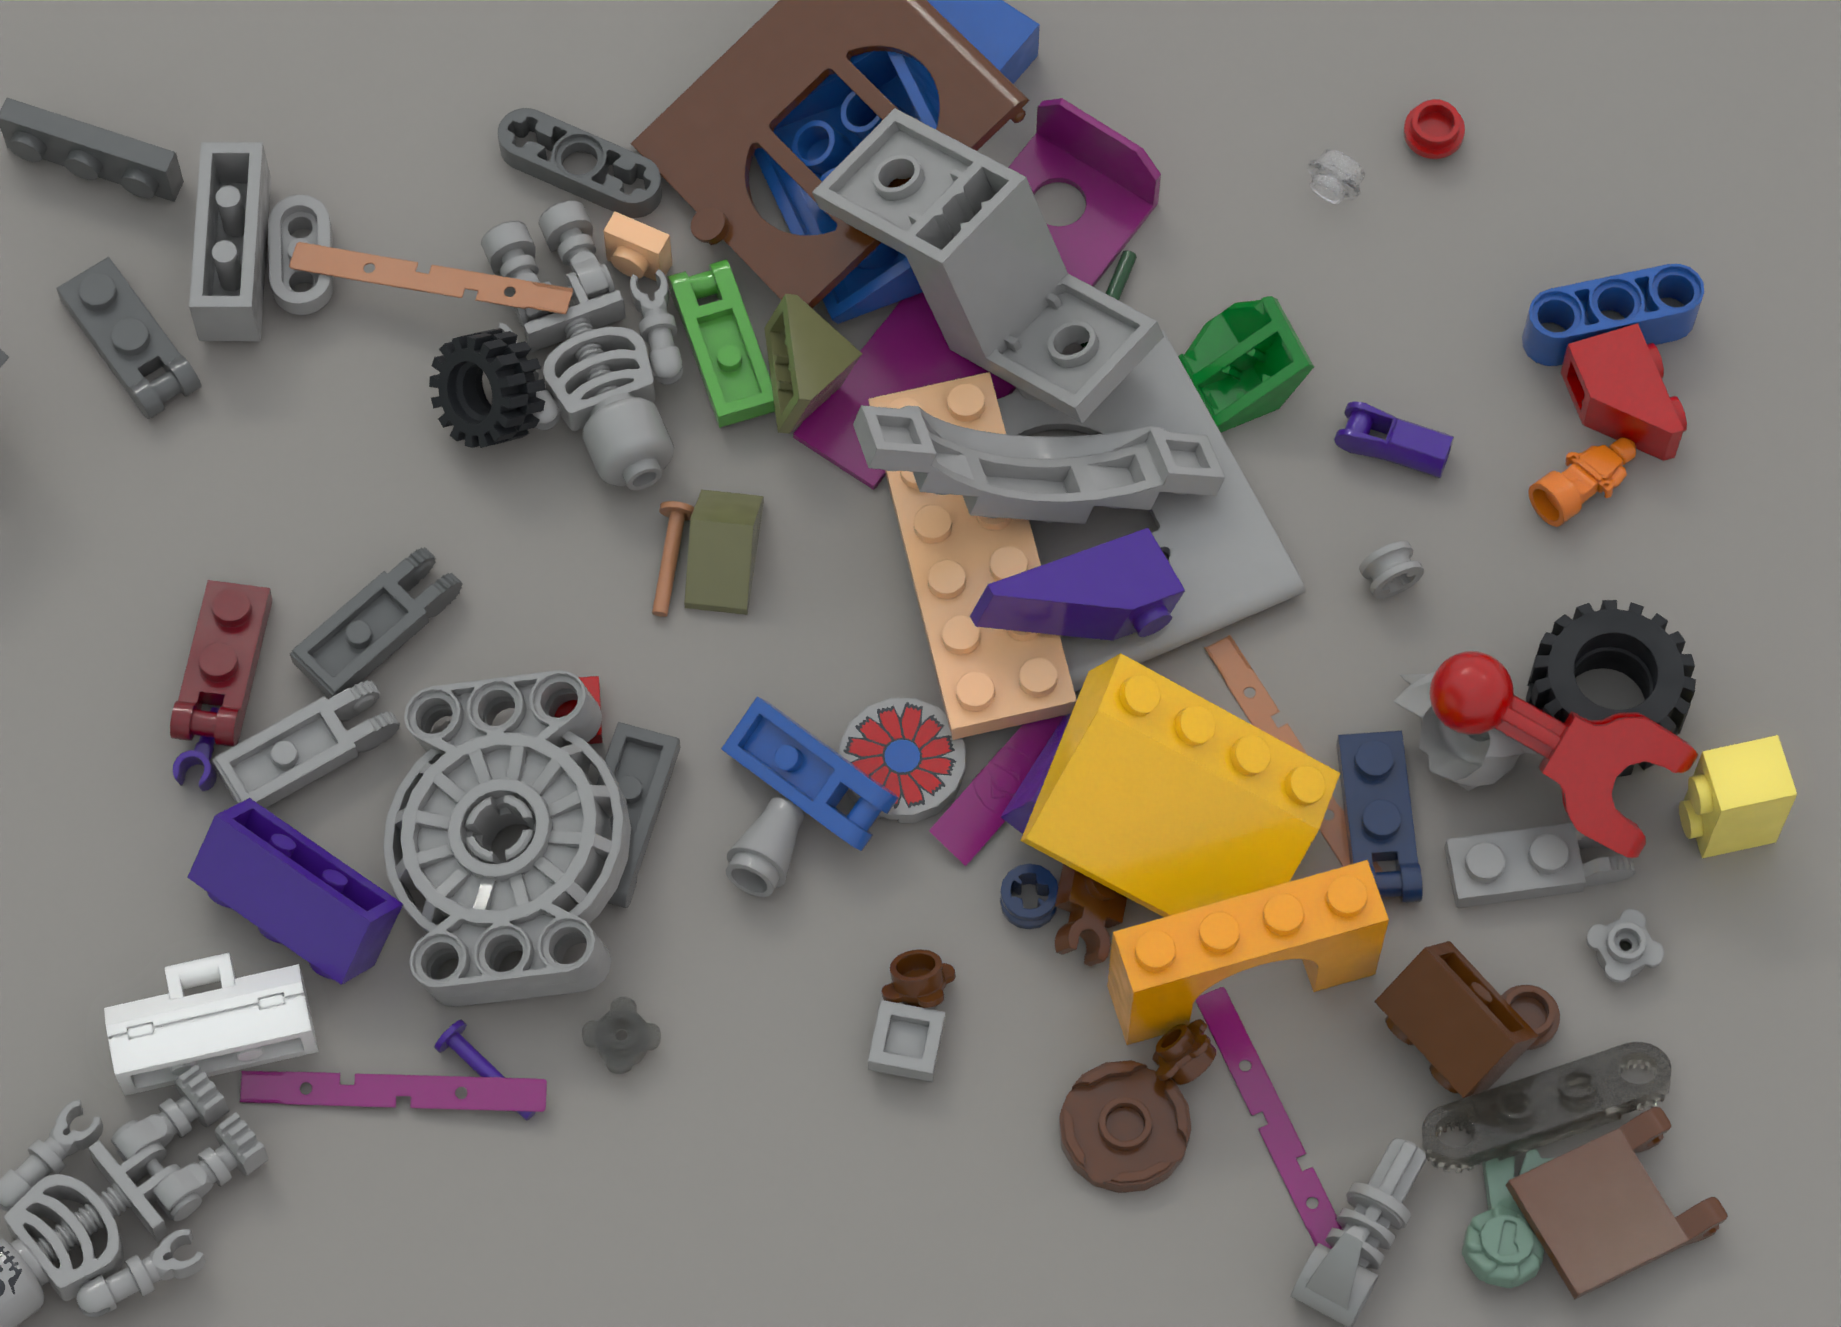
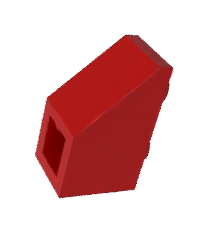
M1634 324L1568 344L1560 373L1582 425L1615 440L1622 437L1632 440L1636 445V449L1662 461L1675 458L1682 434L1687 430L1685 411L1677 396L1669 397L1662 380L1664 377V367L1659 350L1654 343H1646L1639 325Z

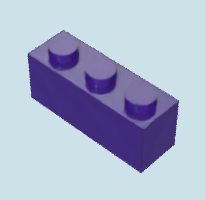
M251 798L214 816L187 876L188 879L206 890L208 896L215 903L233 909L256 925L264 937L285 945L308 961L310 967L317 974L335 980L341 985L375 965L403 906L402 902Z

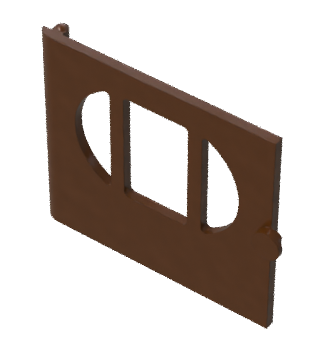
M779 0L630 143L642 156L655 163L660 175L697 212L693 216L690 226L695 238L710 245H715L724 240L781 300L785 294L798 295L813 309L882 243L829 213L827 214L837 224L835 231L819 235H796L784 232L770 225L760 216L750 192L749 172L754 151L757 148H762L816 202L812 192L822 181L773 131L829 75L836 74L881 120L894 108L898 109L850 62L852 56L873 51H888L906 55L923 65L933 77L939 94L940 112L936 130L976 151L1010 119L1014 123H1019L1026 115L1023 107L1030 100L927 0ZM911 177L907 179L896 178L888 187H899L908 182Z

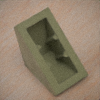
M785 294L764 327L777 430L778 433L790 434L842 386L862 353L798 295Z
M701 489L690 518L685 608L748 615L764 503L763 496Z

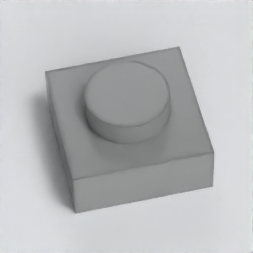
M881 1000L868 1058V1070L933 1082L945 1024V1012Z

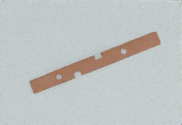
M303 242L296 244L289 267L294 270L457 298L463 297L465 289L478 291L475 301L521 309L531 308L565 315L567 314L573 294V288L438 265H431L429 274L416 272L418 262ZM367 264H373L375 270L371 273H366L364 267ZM509 287L516 290L515 294L511 297L504 294V291Z
M1228 635L1218 642L1204 647L1250 723L1307 754L1288 723L1279 728L1274 723L1271 716L1280 711L1232 636ZM1248 687L1255 690V696L1252 698L1244 695V690ZM1332 794L1327 810L1333 811L1334 818L1332 820H1325L1323 818L1319 830L1344 867L1350 865L1344 810L1337 804ZM1373 862L1375 872H1383L1379 864Z

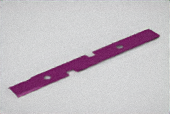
M1220 987L1197 997L1196 1003L1251 1116L1262 1112L1268 1125L1258 1128L1315 1246L1320 1243L1332 1249L1325 1239L1331 1228L1342 1230V1227L1336 1221L1337 1215L1314 1168L1311 1167L1302 1171L1296 1159L1305 1155L1306 1152L1226 989ZM1241 1061H1249L1251 1069L1249 1071H1242L1239 1067ZM1311 1197L1316 1198L1319 1203L1315 1209L1309 1208L1306 1205L1307 1199Z
M241 1071L239 1102L396 1108V1096L411 1097L410 1108L543 1112L546 1109L547 1081L545 1079L355 1073L354 1085L340 1084L341 1073ZM305 1082L310 1083L312 1086V1091L306 1095L300 1091V1086ZM464 1087L467 1090V1096L464 1099L456 1097L455 1091L457 1088Z

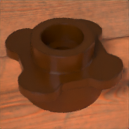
M917 949L898 955L890 964L892 982L882 988V997L884 1001L903 1002L905 1005L921 1008L935 1007L944 1001L943 990L948 983L955 980V969L950 964L942 963L940 956L932 951Z
M1202 1019L1195 1020L1188 1026L1185 1024L1177 1025L1166 1032L1158 1041L1152 1060L1159 1065L1155 1075L1161 1081L1172 1078L1178 1085L1187 1084L1199 1077L1213 1062L1216 1056V1049L1211 1044L1210 1038L1204 1034L1207 1024Z

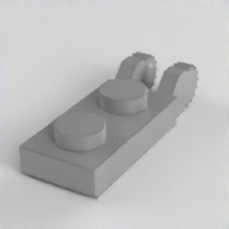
M372 680L361 681L352 688H347L329 699H326L324 696L219 754L212 761L216 771L237 804L251 798L262 807L267 808L359 756L358 752L370 751L379 746L380 743L386 742L387 739L392 738L397 733L396 731L400 729V723L392 712L388 713L386 711L346 731L341 723L342 720H350L359 715L360 712L366 711L380 698L379 695L381 693Z
M1573 823L1446 839L1444 847L1455 905L1459 908L1583 892L1586 886L1602 885L1609 882L1615 883L1633 877V874H1635L1632 858L1616 855L1596 858L1582 864L1579 849L1599 847L1602 844L1576 830Z

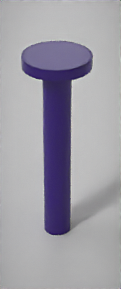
M462 1019L452 1024L434 1045V1048L439 1053L450 1047L480 1077L505 1078L461 1035L467 1026ZM517 1111L526 1121L536 1113Z

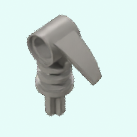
M1395 1138L1387 1147L1368 1184L1352 1183L1346 1197L1347 1202L1354 1209L1342 1208L1336 1221L1343 1229L1331 1228L1325 1239L1332 1249L1320 1243L1317 1244L1293 1288L1292 1298L1346 1327H1353L1379 1277L1378 1274L1367 1268L1376 1270L1380 1268L1385 1256L1378 1248L1389 1250L1396 1238L1389 1228L1396 1230L1405 1228L1411 1218V1213L1403 1205V1202L1426 1162V1153L1417 1147L1416 1144L1408 1140Z

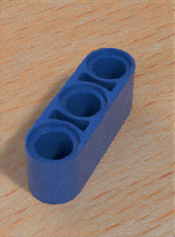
M1666 264L1540 292L1531 302L1522 336L1523 348L1527 356L1536 363L1545 366H1559L1563 364L1568 344L1634 324L1639 325L1647 344L1654 343L1659 345L1677 341L1686 337L1693 329L1704 295V283L1699 274L1691 267L1682 264ZM1673 298L1684 306L1671 307L1662 302L1661 299ZM1613 310L1624 316V319L1613 320L1607 318L1601 312ZM1555 323L1563 327L1565 331L1551 332L1546 330L1541 324Z

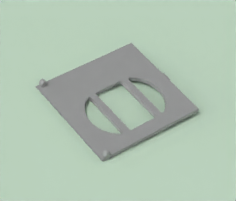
M1162 330L1164 337L1083 423L1076 421L1017 388V392L997 399L1005 431L1008 435L1028 436L1033 433L1055 429L1074 430L1095 435L1149 426L1161 427L1169 432L1207 435L1225 476L1217 496L1179 495L1170 492H1159L1152 509L1149 510L1159 528L1152 532V535L1161 550L1170 555L1169 563L1183 585L1185 592L1171 612L1172 620L1170 623L1152 635L1139 637L1136 632L1114 641L1060 635L1074 692L1082 689L1088 671L1120 653L1138 663H1143L1305 593V587L1298 571L1164 330Z

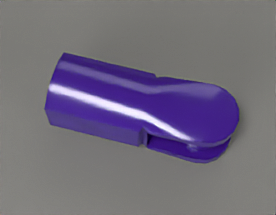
M1353 401L1347 404L1344 411L1345 416L1348 418L1345 429L1338 430L1334 438L1338 447L1349 453L1386 460L1441 478L1451 451L1454 436L1397 418L1367 403ZM1370 430L1387 434L1386 440L1369 435Z

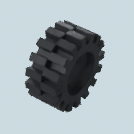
M492 329L452 339V342L444 343L439 349L443 355L434 357L432 367L440 373L430 376L429 387L438 388L439 396L432 397L431 401L433 409L443 407L445 413L438 418L442 427L454 425L450 436L455 441L465 440V446L475 448L480 446V448L523 438L530 434L528 429L535 428L539 423L540 419L532 413L544 411L545 400L537 398L536 392L546 390L544 379L535 380L533 372L541 369L537 358L527 360L526 356L531 348L525 341L516 343L517 334L511 331L502 333V329ZM483 372L486 374L491 386L492 405L484 393L482 383Z

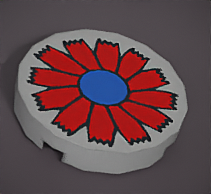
M889 698L867 706L849 722L839 744V754L899 797L888 814L881 811L877 817L880 820L882 816L887 819H897V823H916L937 815L956 798L965 775V743L963 738L952 740L946 714L939 707L917 698ZM850 788L847 790L848 797L856 803L860 796Z

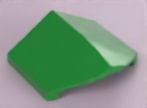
M1273 296L1263 297L1261 300L1234 303L1205 323L1185 354L1178 356L1220 433L1280 409L1314 368L1278 299Z

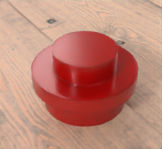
M1439 99L1424 101L1413 108L1406 117L1404 124L1405 141L1412 151L1422 157L1429 159L1446 158L1460 148L1464 139L1465 124L1463 118L1456 108L1446 101Z

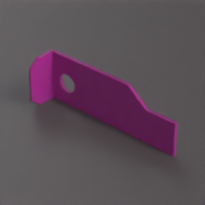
M1063 98L1044 100L1037 107L1036 133L1008 167L1027 178L1034 195L1043 186L1056 182L1072 185L1081 192L1086 202V208L1082 216L1074 223L1066 226H1052L1049 224L1047 226L1068 274L1093 287L1159 202L1161 173L1145 150ZM923 292L901 300L860 350L862 355L842 386L809 415L793 433L794 439L873 490H875L886 474L883 469L868 468L853 426L861 405L869 406V398L989 372L950 350ZM990 372L997 399L1013 393L1016 386Z

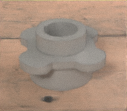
M1627 909L1622 912L1619 920L1606 926L1595 924L1588 931L1587 944L1591 949L1596 950L1597 960L1604 970L1605 976L1613 982H1626L1630 977L1639 974L1645 966L1655 968L1660 965L1664 957L1663 946L1659 942L1652 940L1645 928L1646 917L1638 910ZM1627 941L1631 944V949L1624 951L1620 948L1619 943Z

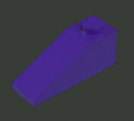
M1145 528L988 584L973 609L970 618L976 627L1110 641L1136 632L1139 637H1146L1160 631L1172 620L1171 612L1182 597L1185 589L1150 529Z

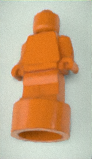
M1622 437L1609 445V447L1606 445L1591 446L1580 453H1568L1565 465L1569 466L1568 469L1562 473L1551 471L1529 487V499L1536 513L1549 525L1559 527L1578 514L1582 504L1596 492L1602 493L1604 491V497L1610 498L1613 494V489L1618 487L1627 475L1623 465L1636 456L1635 443Z

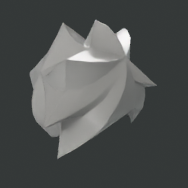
M1435 672L1430 674H1399L1410 686L1393 702L1422 718L1419 749L1428 755L1430 772L1458 784L1467 791H1471L1478 786L1494 784L1514 768L1521 754H1538L1496 729L1475 735L1462 734L1451 730L1438 719L1431 705L1430 685Z

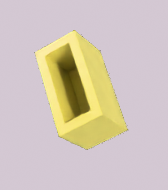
M1776 735L1702 751L1694 775L1688 779V790L1684 801L1679 803V815L1683 831L1688 839L1696 838L1702 859L1777 842L1797 796L1779 736Z

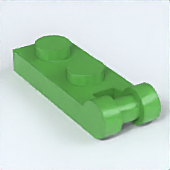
M727 259L711 263L708 266L709 271L688 276L686 271L667 276L674 305L679 312L719 428L775 412L771 379ZM715 294L719 299L718 301L701 306L697 302V299Z

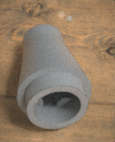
M772 798L769 801L765 811L727 853L729 865L726 868V875L736 887L751 895L766 897L770 896L775 888L785 884L798 830L805 818L801 808L784 798Z

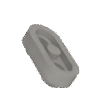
M293 195L279 201L269 215V282L274 300L283 310L291 314L307 315L320 310L329 302L334 288L333 276L294 270L289 267L298 242L333 248L332 226L329 213L322 202L308 195ZM305 228L311 230V233L304 238L292 236L298 229ZM306 282L313 285L310 290L305 292L293 291V288L300 283Z

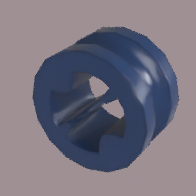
M1030 863L1018 865L1007 873L1002 881L1000 905L1002 913L1010 923L1018 928L1030 930L1041 928L1051 921L1057 911L1055 902L1058 892V883L1053 874L1041 865ZM1031 884L1035 885L1037 895L1047 896V900L1044 901L1038 898L1037 908L1027 909L1023 908L1022 898L1012 897V893L1015 892L1021 895L1022 885Z

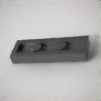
M6 98L0 110V128L7 148L27 161L40 162L42 159L65 166L71 173L80 178L96 180L99 177L120 184L133 195L146 199L157 196L175 202L184 183L177 155L174 151L10 98Z

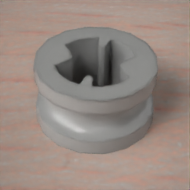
M1398 541L1381 547L1371 553L1360 564L1359 570L1362 576L1366 579H1373L1370 591L1375 598L1383 599L1401 593L1414 585L1423 576L1424 569L1421 563L1411 561L1410 559L1414 550L1409 542Z

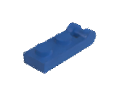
M758 696L721 748L839 838L860 851L865 848L873 836L868 830L881 811L888 814L899 798L771 703ZM850 788L860 798L849 814L845 815L836 806Z

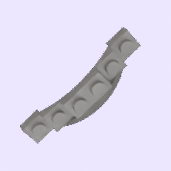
M862 405L853 423L868 468L913 472L920 492L939 495H963L969 514L972 516L1037 520L1048 523L1086 524L1094 506L1114 509L1151 510L1159 492H1170L1179 495L1217 496L1225 479L1207 435L1169 432L1161 427L1149 426L1121 432L1081 436H1021L991 433L957 426L933 417L919 406H905L897 409Z

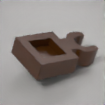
M1063 864L1055 907L1070 912L1068 923L1064 924L1056 934V953L1064 955L1077 950L1080 936L1086 944L1084 964L1093 966L1104 962L1109 955L1111 946L1106 928L1123 922L1127 897Z

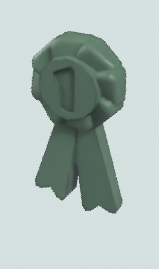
M1483 1135L1480 1143V1153L1488 1210L1474 1216L1470 1221L1464 1234L1462 1255L1479 1280L1504 1288L1518 1287L1538 1274L1545 1250L1505 1186L1510 1179L1515 1178L1514 1138L1507 1137L1497 1142L1490 1136ZM1531 1146L1526 1152L1518 1176L1554 1158H1542L1538 1150Z

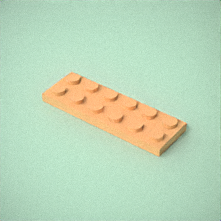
M990 372L868 399L869 406L897 409L905 406H919L933 417L957 426L1006 434ZM885 470L952 740L1072 713L1077 699L1060 635L976 627L970 618L973 609L988 584L1041 566L1029 520L972 516L969 514L963 495H939L920 492L913 472Z

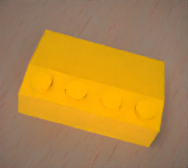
M1120 653L1088 671L1021 842L1149 910L1167 917L1290 882L1320 829L1340 772Z

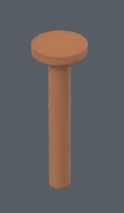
M666 501L660 504L659 512L668 517L669 521L652 614L659 617L668 616L684 521L690 520L695 508L683 502Z

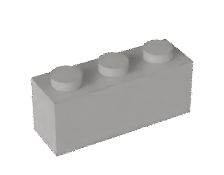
M201 142L189 308L199 341H261L271 193V175L263 142Z

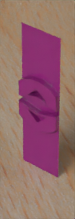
M1065 715L1023 724L929 830L965 866L1005 822L1001 818L1002 813Z

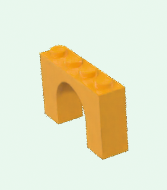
M1368 860L1114 931L1107 987L1126 1044L1130 1045L1162 1036L1180 1024L1188 1026L1191 1020L1193 1003L1201 993L1229 976L1259 965L1281 960L1302 959L1313 992L1375 975L1389 918Z

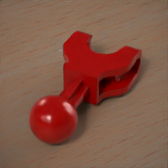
M1466 651L1449 657L1438 667L1431 681V705L1436 716L1445 726L1458 733L1467 735L1482 734L1496 729L1543 756L1544 758L1539 765V769L1544 775L1560 785L1562 803L1576 830L1627 858L1639 857L1646 845V836L1635 822L1626 818L1615 808L1612 790L1616 777L1627 766L1644 761L1664 767L1673 773H1684L1693 766L1698 757V753L1688 742L1638 712L1613 714L1603 720H1588L1571 711L1565 723L1514 695L1512 679L1507 669L1496 658L1486 653Z

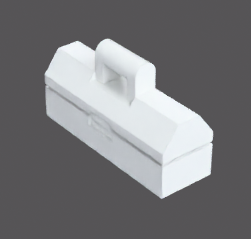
M230 952L165 967L168 994L104 1008L114 1073L124 1096L175 1085L177 1078L195 1064L210 1077L319 1052L309 1001L299 964L235 978ZM219 981L222 983L221 989L185 996L184 989Z

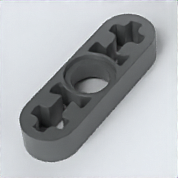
M531 108L516 109L508 113L499 124L498 140L501 156L509 166L629 218L644 217L652 213L661 202L662 186L659 169L654 162L644 156ZM530 131L536 133L537 143L527 141L523 148L516 146L515 136L525 138ZM546 149L552 152L550 161H547ZM579 151L590 153L597 159L596 166L585 174L568 172L563 167V162L570 154ZM609 165H613L614 177L608 174ZM637 178L644 180L645 190L636 188L631 195L624 193L623 183L632 185Z

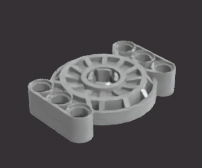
M562 670L439 685L420 690L408 702L404 719L407 729L424 748L426 753L415 762L397 788L386 817L383 844L387 876L398 900L403 903L404 909L427 933L417 941L411 951L409 963L412 974L436 1001L445 1006L453 1007L584 992L596 988L605 980L610 971L611 956L609 949L589 924L599 916L618 888L628 861L631 835L626 798L609 766L587 743L595 737L601 727L602 714L600 706L577 675ZM578 700L574 710L567 716L554 717L558 707L564 702ZM508 708H515L513 715L507 722L498 726H492L493 720L498 713ZM452 716V720L447 728L442 732L430 734L435 722L440 718ZM590 764L599 771L605 785H593L587 776ZM612 816H613V818H614V819H613V830H612L611 822H610V818H611ZM514 824L530 827L531 830H522L518 841L505 850L508 862H501L494 852L491 851L494 838L505 827ZM409 890H419L426 898L422 913L417 908ZM579 943H587L586 951L579 960L571 964H562L563 956L570 947ZM514 951H523L522 958L516 967L506 972H499L500 963L505 956ZM453 958L459 959L458 966L453 974L441 980L436 979L437 971L444 962Z

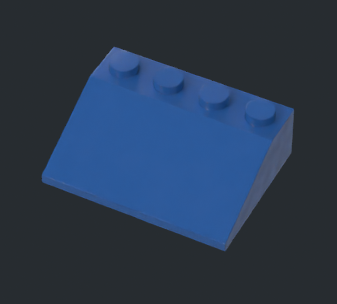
M873 51L852 56L850 62L901 112L934 129L937 128L940 112L939 94L933 77L923 65L906 55L888 51ZM831 74L774 128L773 132L823 181L882 120L836 74ZM757 148L754 151V156L791 234L819 235L835 231L837 224L824 210L819 208L818 204L764 149ZM881 243L822 300L832 321L840 324L920 294L923 291L906 255Z

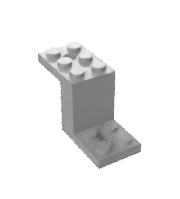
M896 108L812 192L820 209L906 255L951 351L1080 423H1083L1164 337L1156 320L1068 274L1025 176ZM911 177L908 182L899 187H888L896 178L907 179ZM1088 342L1086 347L1078 353L1071 355L1061 354L1070 344Z

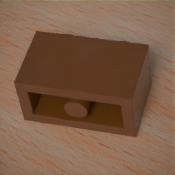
M1451 941L1425 947L1374 1001L1387 1015L1385 1022L1390 1031L1402 1042L1414 1045L1431 1063L1429 1069L1435 1080L1448 1091L1455 1094L1459 1093L1462 1098L1487 1091L1539 1037Z

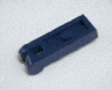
M1402 730L1338 735L1336 747L1350 865L1368 860L1381 898L1400 897L1401 903L1421 902L1423 897L1422 875L1417 856ZM1395 860L1396 871L1375 872L1373 862Z

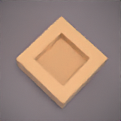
M614 211L603 231L607 260L617 270L630 277L634 274L638 278L645 276L656 281L655 273L658 269L666 276L673 264L670 235Z

